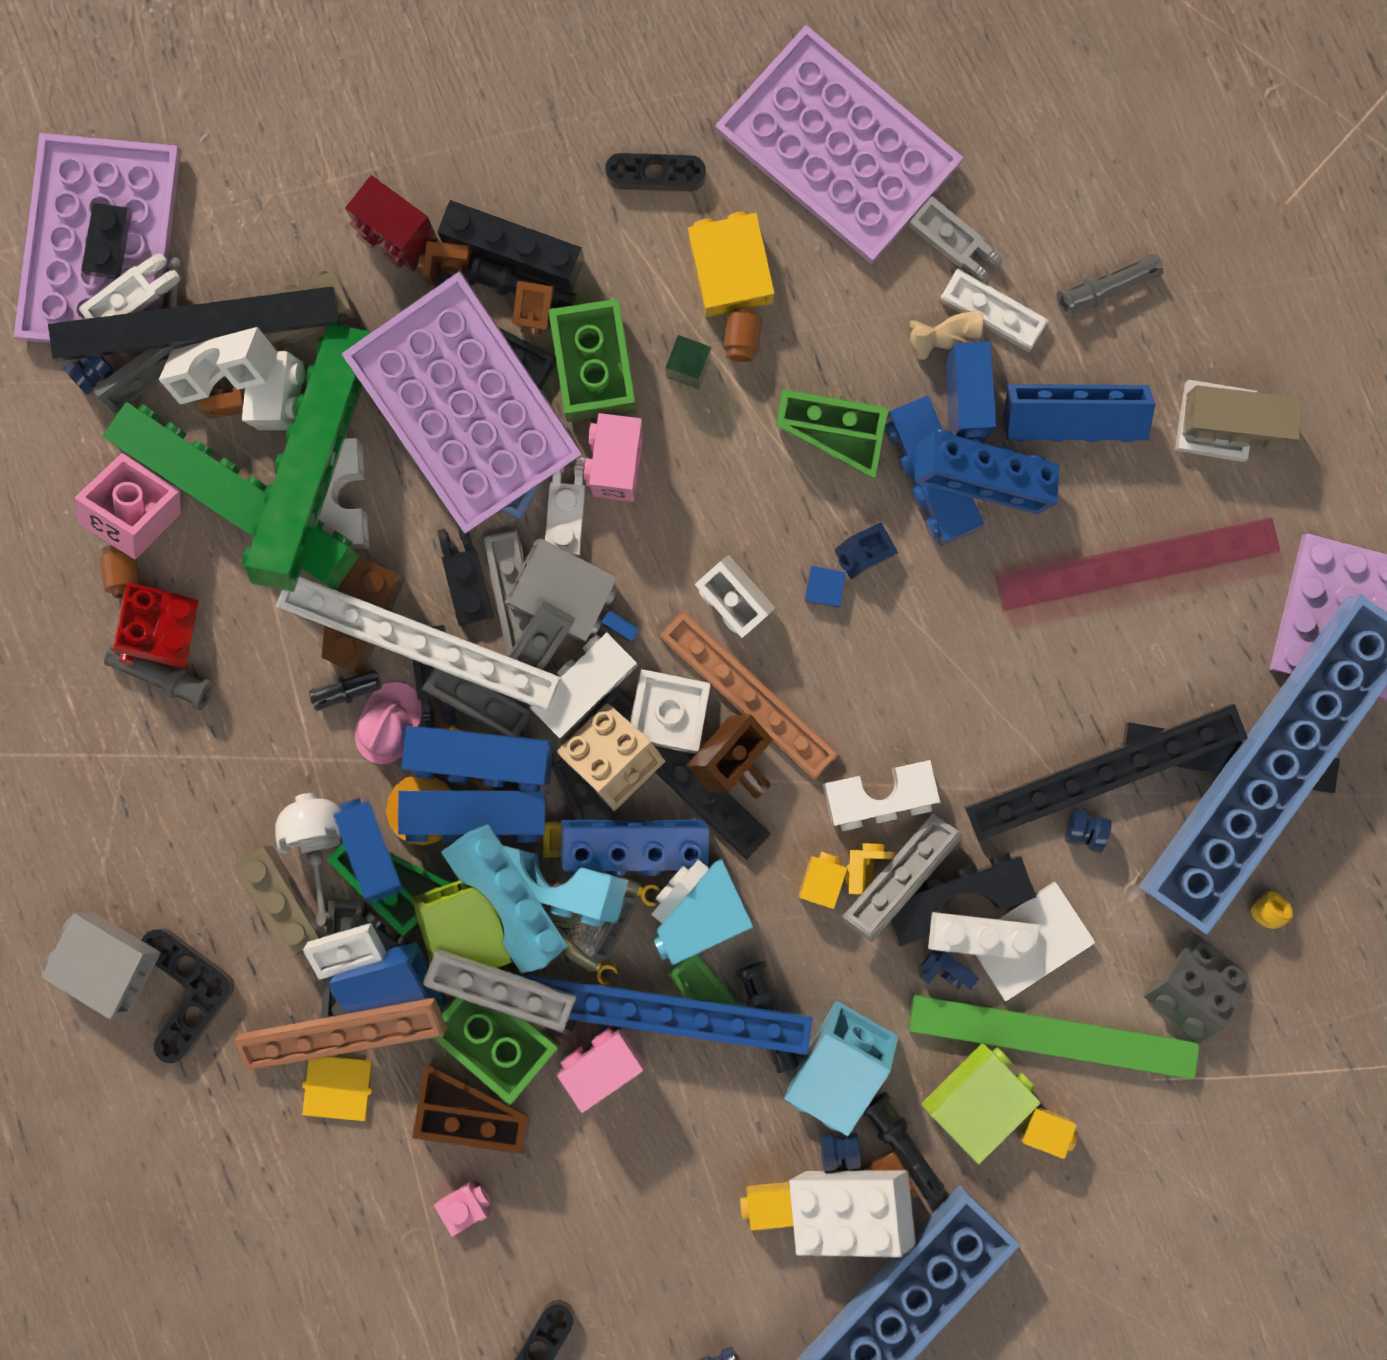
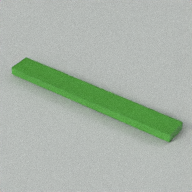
M913 994L908 1031L1189 1079H1195L1200 1043L915 994Z

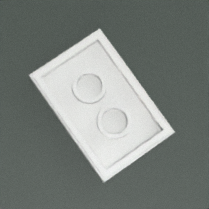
M1052 882L1035 893L1036 898L1018 904L997 918L998 920L1039 925L1036 961L974 954L1004 1001L1017 995L1095 944L1092 936L1056 882Z

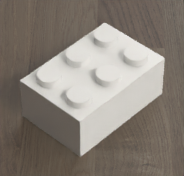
M908 1170L805 1171L789 1180L796 1255L901 1257L916 1246Z

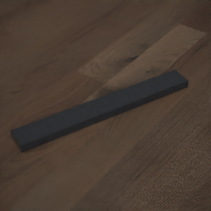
M331 286L48 324L52 359L59 362L194 344L258 327L263 334L337 325L340 324L336 291Z
M1229 704L964 808L976 839L979 842L1248 737L1235 704Z

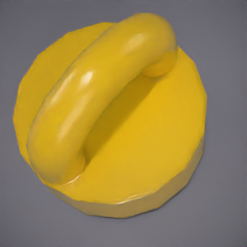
M1268 891L1263 894L1250 910L1252 918L1257 923L1270 929L1281 928L1293 918V910L1289 902L1281 894L1274 891Z

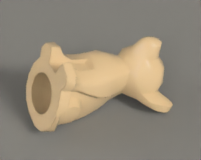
M983 312L957 314L946 319L935 328L919 321H910L909 326L913 329L910 335L911 346L917 351V359H926L935 347L950 350L954 343L980 342L984 314Z

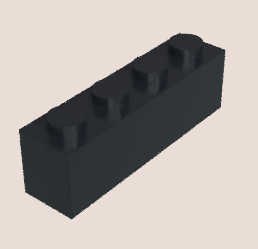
M449 200L437 231L442 243L468 245L474 257L481 254L485 256V260L502 266L506 264L512 265V268H515V272L573 292L584 263L583 251L580 246Z

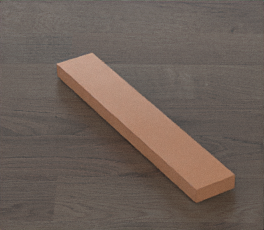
M683 610L659 635V638L742 714H751L773 738L772 742L813 780H816L839 755L837 751Z
M430 998L241 1033L237 1035L234 1043L246 1070L250 1071L444 1036L447 1027L436 999Z

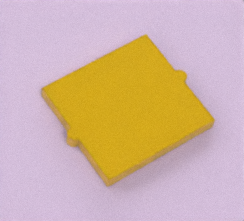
M333 1056L308 1060L306 1081L302 1083V1087L305 1089L302 1115L366 1121L368 1098L373 1092L372 1087H370L373 1060Z

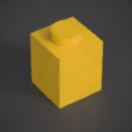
M824 852L820 853L819 858L811 856L798 897L834 909L847 871L846 867L839 865L841 858Z
M1037 1107L1022 1121L1017 1138L1026 1145L1065 1159L1067 1151L1072 1152L1076 1145L1078 1131L1075 1129L1077 1124L1067 1117Z
M789 1182L746 1186L747 1197L740 1198L742 1220H749L751 1231L794 1226Z

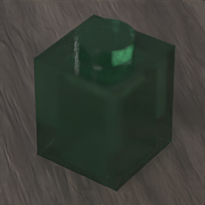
M678 335L665 367L666 378L699 390L711 359V347Z

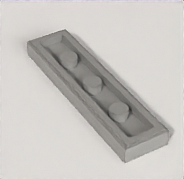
M518 530L483 537L507 656L532 619L531 616L505 604L525 562Z
M932 814L842 916L843 922L873 942L962 839L961 832Z
M437 948L423 982L425 987L560 1032L564 1031L576 999L575 995Z

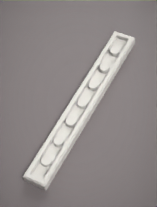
M300 576L295 591L282 590L276 607L545 711H549L561 677Z

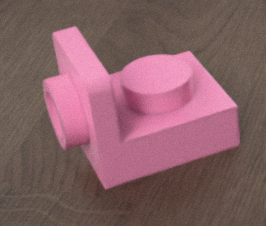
M472 1179L437 1201L433 1206L453 1237L478 1220L483 1221L491 1212L489 1206L492 1203L482 1185L477 1187Z

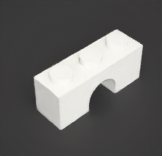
M255 327L171 350L159 381L179 404L208 398L213 386L224 376L227 377L237 390L266 383L278 352L260 329Z
M357 438L345 439L319 520L325 523L322 530L329 535H332L334 530L350 539L353 542L350 549H370L367 513L361 508L344 509L340 506L338 500L339 492L346 483L365 480L363 445Z
M928 760L893 768L894 788L892 793L883 800L872 799L865 793L860 776L823 784L832 826L841 825V830L846 831L863 827L861 820L875 817L876 823H882L898 819L896 812L910 809L911 816L931 812V804L940 802L931 761Z

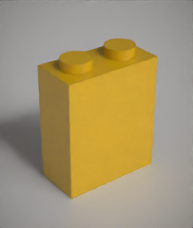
M735 212L724 220L714 222L713 219H702L695 222L693 226L688 227V241L705 318L735 312L736 308H754L773 304L775 293L757 213Z

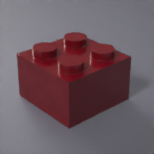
M372 175L368 177L345 207L351 218L349 224L357 231L356 236L371 248L375 245L379 246L385 251L384 257L398 268L405 265L411 271H414L418 266L420 253L426 252L427 241L436 242L438 240L426 214Z

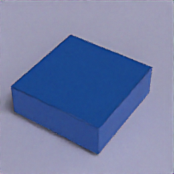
M811 566L804 602L839 608L846 572Z
M608 611L602 620L603 626L631 644H634L639 636L637 627L612 611Z

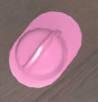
M391 682L383 684L380 690L373 692L359 718L354 735L356 747L363 757L373 763L388 764L395 762L403 756L406 726H418L422 717L421 701L417 699V691L408 684Z

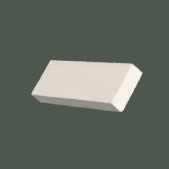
M957 268L939 299L940 302L959 313L983 312V326L1027 352L1031 351L1048 322V319Z

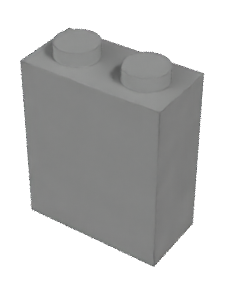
M537 539L519 572L505 604L533 617L544 600L575 618L574 623L567 635L586 642L588 637L593 638L600 628L602 619L598 616L603 606H609L616 595L617 587L614 584L617 577L543 539Z
M93 911L73 913L64 923L62 936L56 948L48 955L46 968L41 978L110 1020L128 1017L161 952Z

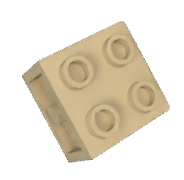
M605 704L557 751L558 755L593 787L613 811L665 762L652 742L610 704Z

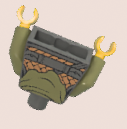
M623 875L615 876L629 880L617 923L603 921L602 927L580 922L581 914L572 912L571 918L555 914L552 923L559 929L558 932L568 945L564 950L566 956L586 971L596 972L600 984L604 986L610 985V981L602 977L601 972L604 969H611L614 973L618 974L616 965L606 960L639 902L633 898L638 896L641 903L647 906L656 905L645 899V892L650 888L661 892L656 885L647 884L642 887L637 880ZM555 883L552 886V888H556L562 885L560 883Z

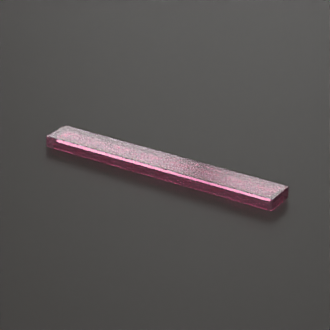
M1270 517L995 577L1002 610L1005 612L1280 552L1273 519Z

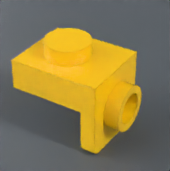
M863 843V850H850V864L847 865L845 881L849 886V894H863L875 880L876 859H893L895 852L884 851V844Z

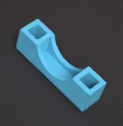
M488 824L467 832L441 852L461 883L468 884L479 890L495 907L504 926L502 945L521 973L545 967L568 947Z
M502 845L541 905L542 903L551 905L550 913L571 918L572 912L581 914L580 922L602 927L603 921L617 923L629 880L598 871L579 868L577 873L567 883L552 888L541 875L538 854Z

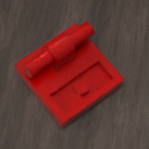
M127 582L112 646L113 652L120 653L119 662L123 665H133L135 657L184 668L188 660L199 600Z

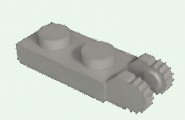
M930 196L908 221L907 226L957 267L960 269L963 267L966 273L983 283L988 280L989 275L985 269L970 258L976 251L984 261L997 268L1003 262L1000 254L984 242L985 238L933 196Z

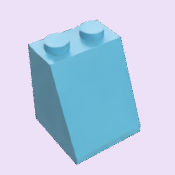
M721 858L712 863L701 880L658 927L657 932L659 936L654 939L655 945L662 959L664 960L669 957L672 965L753 927Z
M836 1000L808 1048V1055L805 1054L790 1080L784 1099L790 1102L795 1109L807 1112L821 1120L829 1129L840 1131L848 1136L891 1071L898 1035Z

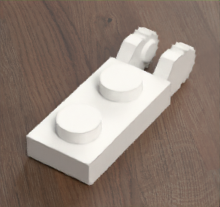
M157 253L138 267L133 266L80 306L79 310L86 319L141 312L157 300L160 294L168 292L173 286L178 284L180 276L176 271L170 270L150 284L146 278L158 273L159 270L165 267L167 262L163 254Z
M579 457L574 464L575 484L562 483L564 467L553 474V483L550 482L545 534V541L574 556H580L586 492L584 485L585 458Z

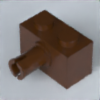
M751 714L730 715L686 766L709 791L729 792L739 780L753 798H758L766 792L762 786L769 789L771 783L758 771L753 763L769 746L773 738Z

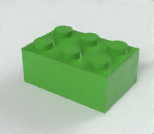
M619 299L548 309L567 423L598 418L599 413L620 415L637 412Z
M458 997L442 1014L447 1027L444 1036L433 1038L509 1105L512 1104L561 1044L560 1041L539 1024Z

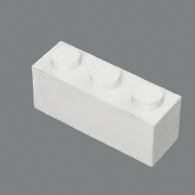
M608 633L602 638L598 634L595 635L582 648L586 653L577 662L571 659L558 671L557 674L561 677L549 711L533 705L530 707L562 740L638 666L632 657Z

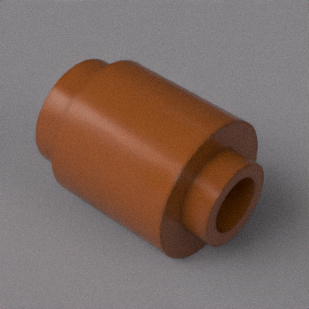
M736 308L734 313L727 315L723 348L727 351V359L735 362L754 361V354H757L759 350L762 318L755 315V310Z
M113 545L105 546L102 549L103 555L100 557L104 591L112 593L113 598H123L127 582L141 585L137 559L131 558Z

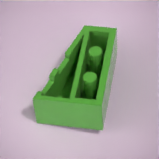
M782 389L776 427L873 480L876 477L888 407Z

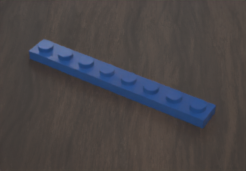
M528 974L523 975V978L575 995L576 999L570 1012L569 1020L808 1055L812 1016Z

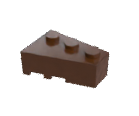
M359 557L336 591L391 612L405 579L398 573ZM324 626L321 658L357 674L363 673L375 645Z
M428 1064L424 1065L413 1139L519 1154L525 1153L530 1116Z

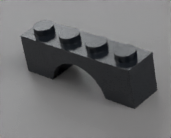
M1005 852L989 858L991 865L977 869L976 864H972L956 870L957 877L943 881L942 876L924 881L922 884L923 889L916 891L889 922L896 944L901 947L930 936L932 912L938 913L949 899L962 893L973 892L981 894L992 902L996 908L1002 910L1036 898L1022 857H1011L1009 852Z

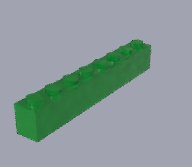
M330 325L327 327L325 336H320L316 347L317 359L315 365H310L308 368L305 393L300 394L297 399V416L294 424L290 423L286 431L287 445L284 454L280 453L276 459V477L273 484H268L266 488L263 514L258 515L254 522L253 534L255 537L252 546H247L243 554L242 566L246 569L251 584L291 592L295 591L363 386L342 353L369 335L370 331Z
M125 402L102 437L255 537L253 534L254 522L258 515L263 514L267 485L252 475L248 480H245L238 475L242 469L224 457L220 463L211 458L214 453L212 449L197 439L193 444H190L184 440L187 433L171 422H168L164 427L157 422L160 416L142 404L137 409ZM318 519L302 569L331 589L337 590L360 555L350 549L353 542L338 531L334 530L332 535L323 531L322 527L325 523Z

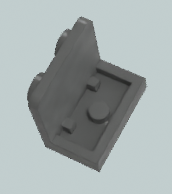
M1193 934L1187 939L1169 974L1149 986L1143 997L1152 1003L1159 1012L1165 1014L1183 1028L1186 1034L1202 1042L1225 1029L1249 981V977L1241 968L1201 936Z

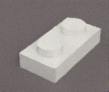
M699 859L690 870L683 866L655 898L660 902V905L651 915L663 923L701 880L709 868Z
M372 923L309 941L303 949L319 980L381 962L387 954Z

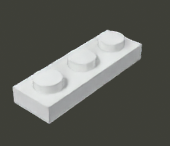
M932 912L928 948L940 951L1036 961L1039 925Z

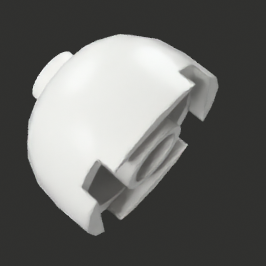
M305 793L296 796V802L286 806L278 815L275 824V837L279 853L291 854L290 847H300L302 854L341 845V835L333 816L334 813L340 812L339 806L328 799H317L316 793Z

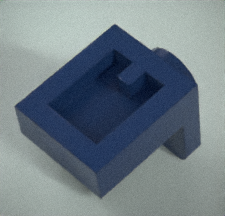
M881 522L849 537L835 548L839 564L847 572L850 579L858 577L867 569L899 553Z
M939 950L937 954L932 951L920 965V969L923 972L919 977L927 984H930L941 968L945 970L941 976L958 990L962 984L971 990L979 980L977 976L945 951Z

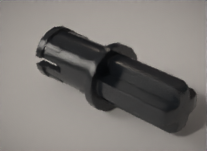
M375 670L349 678L341 676L334 683L310 689V700L312 704L317 703L314 705L316 711L344 701L349 704L352 703L353 698L380 690L382 688V681L380 675Z

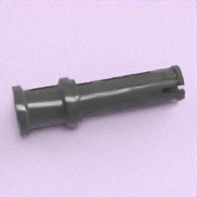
M1152 254L1143 260L1099 279L1096 277L1085 278L1083 284L1069 290L1062 288L1057 291L1058 306L1064 317L1070 320L1076 316L1077 312L1091 306L1093 308L1100 307L1105 302V298L1156 276H1161L1163 268L1157 269V267L1162 266V262L1156 254Z
M107 651L104 658L106 666L113 667L162 688L167 697L171 699L178 697L190 702L197 710H202L206 706L213 692V681L209 679L202 681L192 677L183 668H174L172 670L153 661L135 657L133 665H123L119 662L120 653L117 652L113 654Z

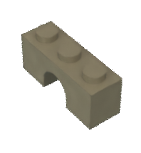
M263 846L232 866L288 959L303 953L307 942L326 937L324 928L317 925L316 915L311 907L305 906L293 891L288 879L291 877V874L274 846Z

